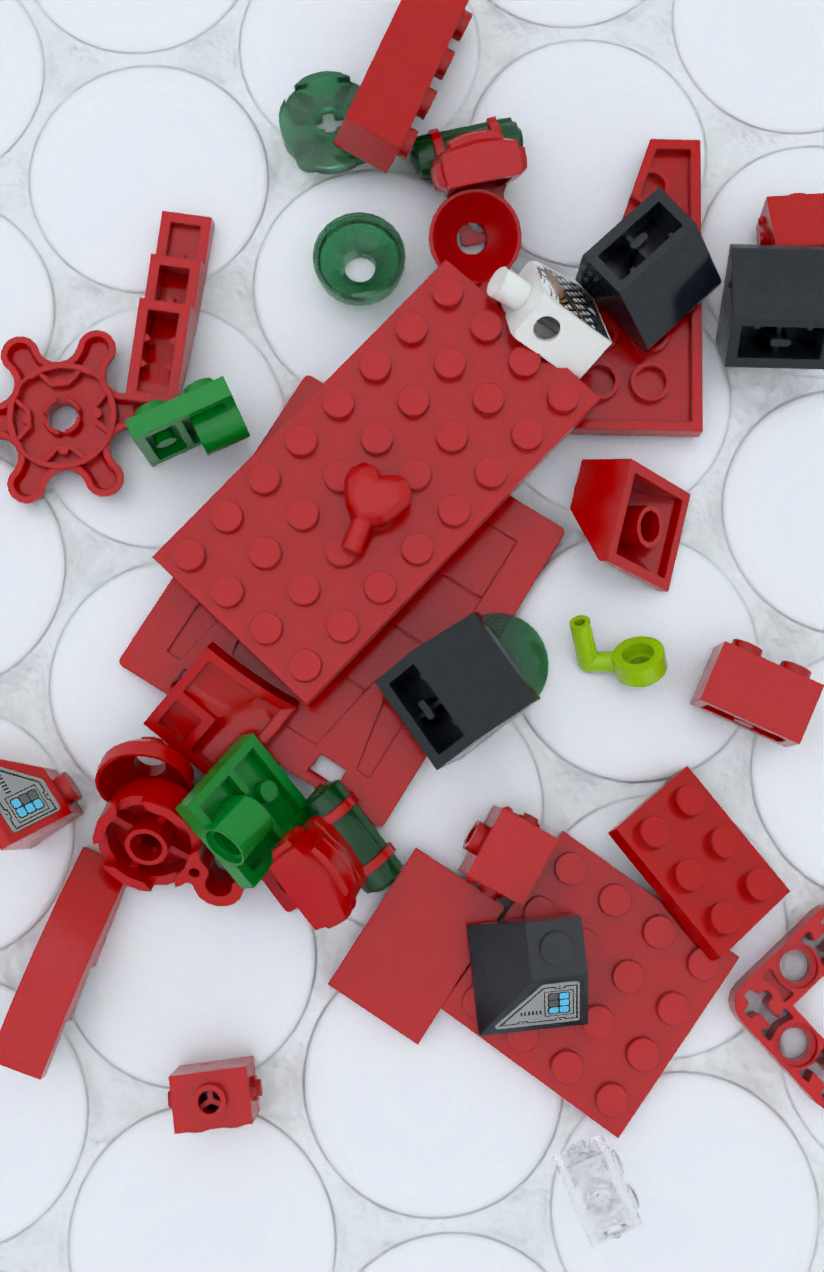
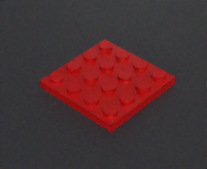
M561 831L557 836L559 841L524 906L522 907L512 901L499 921L575 913L581 916L588 970V1024L479 1037L619 1138L739 959V956L729 950L721 959L711 961L665 903L570 835ZM470 962L441 1009L478 1035Z

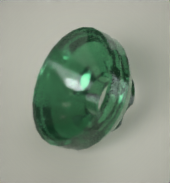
M356 212L337 217L324 227L314 244V271L321 286L330 296L347 305L365 306L382 301L398 286L405 268V248L400 234L389 222L374 214ZM365 258L371 261L375 266L374 275L365 282L351 280L345 271L347 265L353 259Z

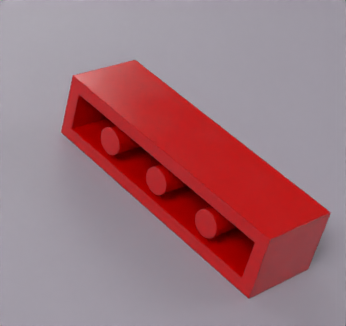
M469 0L400 1L333 142L335 146L385 173L388 172L396 156L404 160L406 159L419 131L411 128L414 118L417 116L424 120L437 94V91L429 87L433 77L439 80L443 79L455 55L454 51L447 48L451 38L458 42L461 40L472 18L473 13L465 9Z

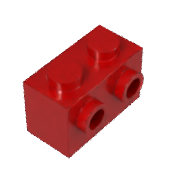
M733 639L732 643L724 641L714 647L690 704L784 747L800 744L824 685L810 679L812 672L801 665L789 661H781L780 665L762 658V649L749 642Z

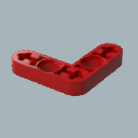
M824 904L818 905L809 911L734 984L728 998L729 1007L734 1017L799 1088L822 1108H824V1093L820 1094V1092L824 1089V1083L807 1067L816 1062L824 1070V1055L818 1058L821 1051L824 1054V1039L793 1005L824 976V956L820 959L814 949L801 942V938L804 935L808 940L816 941L824 934V925L821 923L824 918ZM824 939L815 947L824 952ZM798 950L806 958L807 969L803 977L798 980L789 981L784 978L780 971V961L788 951ZM749 990L757 994L765 991L766 995L762 999L765 1008L778 1018L784 1010L786 1016L779 1018L770 1025L763 1016L754 1011H749L746 1014L744 1010L749 1003L744 997ZM769 1027V1029L766 1032V1035L764 1036L761 1031ZM789 1028H799L806 1036V1048L796 1058L783 1056L779 1048L780 1036ZM806 1069L803 1076H801L799 1072Z

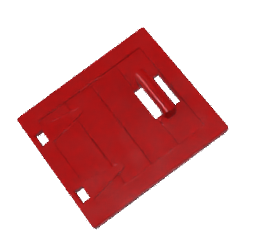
M309 375L303 378L257 450L323 384L322 382ZM509 496L308 706L174 578H172L120 657L119 663L122 667L165 694H168L176 685L175 683L180 680L185 670L190 668L204 649L213 641L250 671L300 702L264 745L278 765L313 787H316L319 784L329 782V780L310 769L322 754L347 770L340 780L349 793H355L359 799L356 803L370 822L377 827H382L427 756L375 681L411 651L474 612H479L499 640L562 539L564 529Z

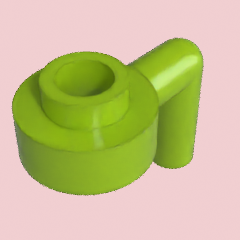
M579 615L570 620L569 625L578 665L583 671L615 672L617 679L621 683L633 687L650 686L665 675L667 671L665 649L663 644L657 639L646 636L633 637L618 644L613 651H597L590 618Z

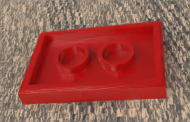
M415 848L330 979L328 985L416 1044H419L470 963L466 924L497 921L505 906L484 895L480 889L418 848Z

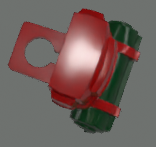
M496 116L489 117L485 123L439 132L438 128L428 131V134L417 136L409 157L410 163L413 164L417 175L422 180L432 178L436 191L443 192L447 198L459 191L472 188L485 189L504 198L506 185L520 177L527 169L523 134L511 117L497 120ZM469 224L463 225L458 231L460 243L464 247L486 242L485 233L473 230Z
M340 780L329 781L315 787V790L306 799V804L303 807L308 820L302 826H296L281 837L278 841L279 843L272 851L273 861L269 870L262 878V881L285 911L291 912L298 908L315 930L323 927L330 929L345 921L356 906V896L360 888L367 894L380 892L388 888L395 881L399 870L403 866L394 854L396 850L391 842H385L356 803L359 799L355 793H349Z

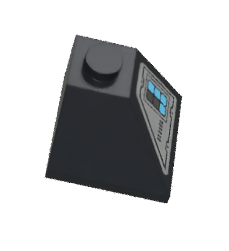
M575 913L466 924L479 1036L588 1024V970L581 916Z

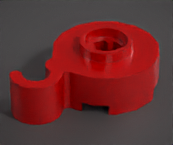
M139 778L122 785L110 797L97 821L92 838L93 844L98 843L99 850L106 859L103 867L107 873L122 884L141 891H151L154 885H168L175 882V887H178L185 883H190L202 900L214 906H229L235 904L241 898L244 889L237 884L226 870L218 867L215 861L216 857L175 809L190 793L181 785L161 778Z

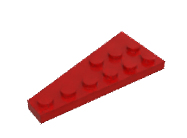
M650 139L622 220L660 187L696 223L701 233L700 140ZM595 301L612 344L580 379L600 397V400L596 407L569 435L699 437L703 432L702 302L653 347L645 352Z

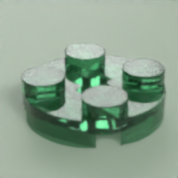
M322 71L310 74L294 85L295 91L288 97L286 103L284 99L280 107L279 126L282 141L287 152L296 160L297 166L302 171L307 173L338 174L366 163L333 144L341 126L336 127V130L332 132H325L324 129H319L316 126L323 123V115L332 114L335 121H344L360 87L358 84L351 82L350 76L336 71Z

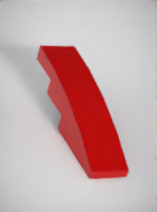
M162 211L156 254H151L145 298L139 299L125 400L127 402L141 404L154 400L166 402L180 396L182 393L206 281L215 225L212 217Z
M83 847L38 940L0 1030V1065L39 1080L46 1076L65 1024L72 1019L90 969L97 964L127 886L106 872L103 867L106 859L100 852Z

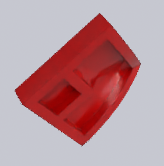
M212 641L143 724L168 745L179 751L191 764L206 775L241 735L254 733L264 746L300 702L250 671Z

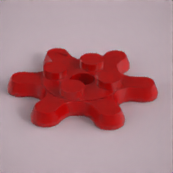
M94 330L84 334L79 340L73 356L61 362H52L45 359L41 355L38 346L31 339L24 336L14 337L4 344L1 350V360L14 378V388L8 399L0 403V440L11 442L18 453V462L13 472L9 475L7 482L10 495L18 502L29 504L41 499L50 480L63 471H72L81 475L87 488L99 497H110L122 488L124 473L111 456L110 446L118 433L128 429L124 420L135 416V411L144 404L127 402L125 400V393L114 391L108 385L106 371L116 354V344L108 333ZM65 406L76 409L78 417H76L75 423L66 429L65 432L52 428L51 419L56 410Z

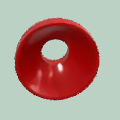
M472 188L455 193L438 207L429 227L428 241L431 255L438 267L447 259L471 282L477 285L480 282H489L499 268H511L517 259L521 247L522 233L520 222L514 209L504 198L485 189ZM465 224H476L485 233V246L477 254L464 253L457 244L458 231Z
M142 737L141 739L126 741L108 750L98 766L95 778L97 791L107 803L110 797L122 785L139 778H161L181 785L189 792L195 787L194 770L188 760L179 751L156 737ZM137 756L158 759L165 763L156 766L147 765L141 762Z

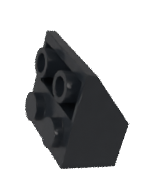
M660 187L582 256L575 279L645 352L653 347L718 288L722 282L696 223Z
M730 244L715 340L725 367L824 369V246Z
M479 612L470 614L420 645L375 681L436 770L465 757L541 699Z

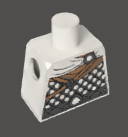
M536 260L528 262L518 275L506 267H501L491 277L487 286V294L501 303L503 310L506 312L505 318L510 333L515 339L535 353H539L541 357L555 367L568 368L581 379L612 344L593 297L582 286Z

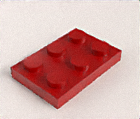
M688 766L676 772L608 832L610 837L711 961L721 959L790 892Z

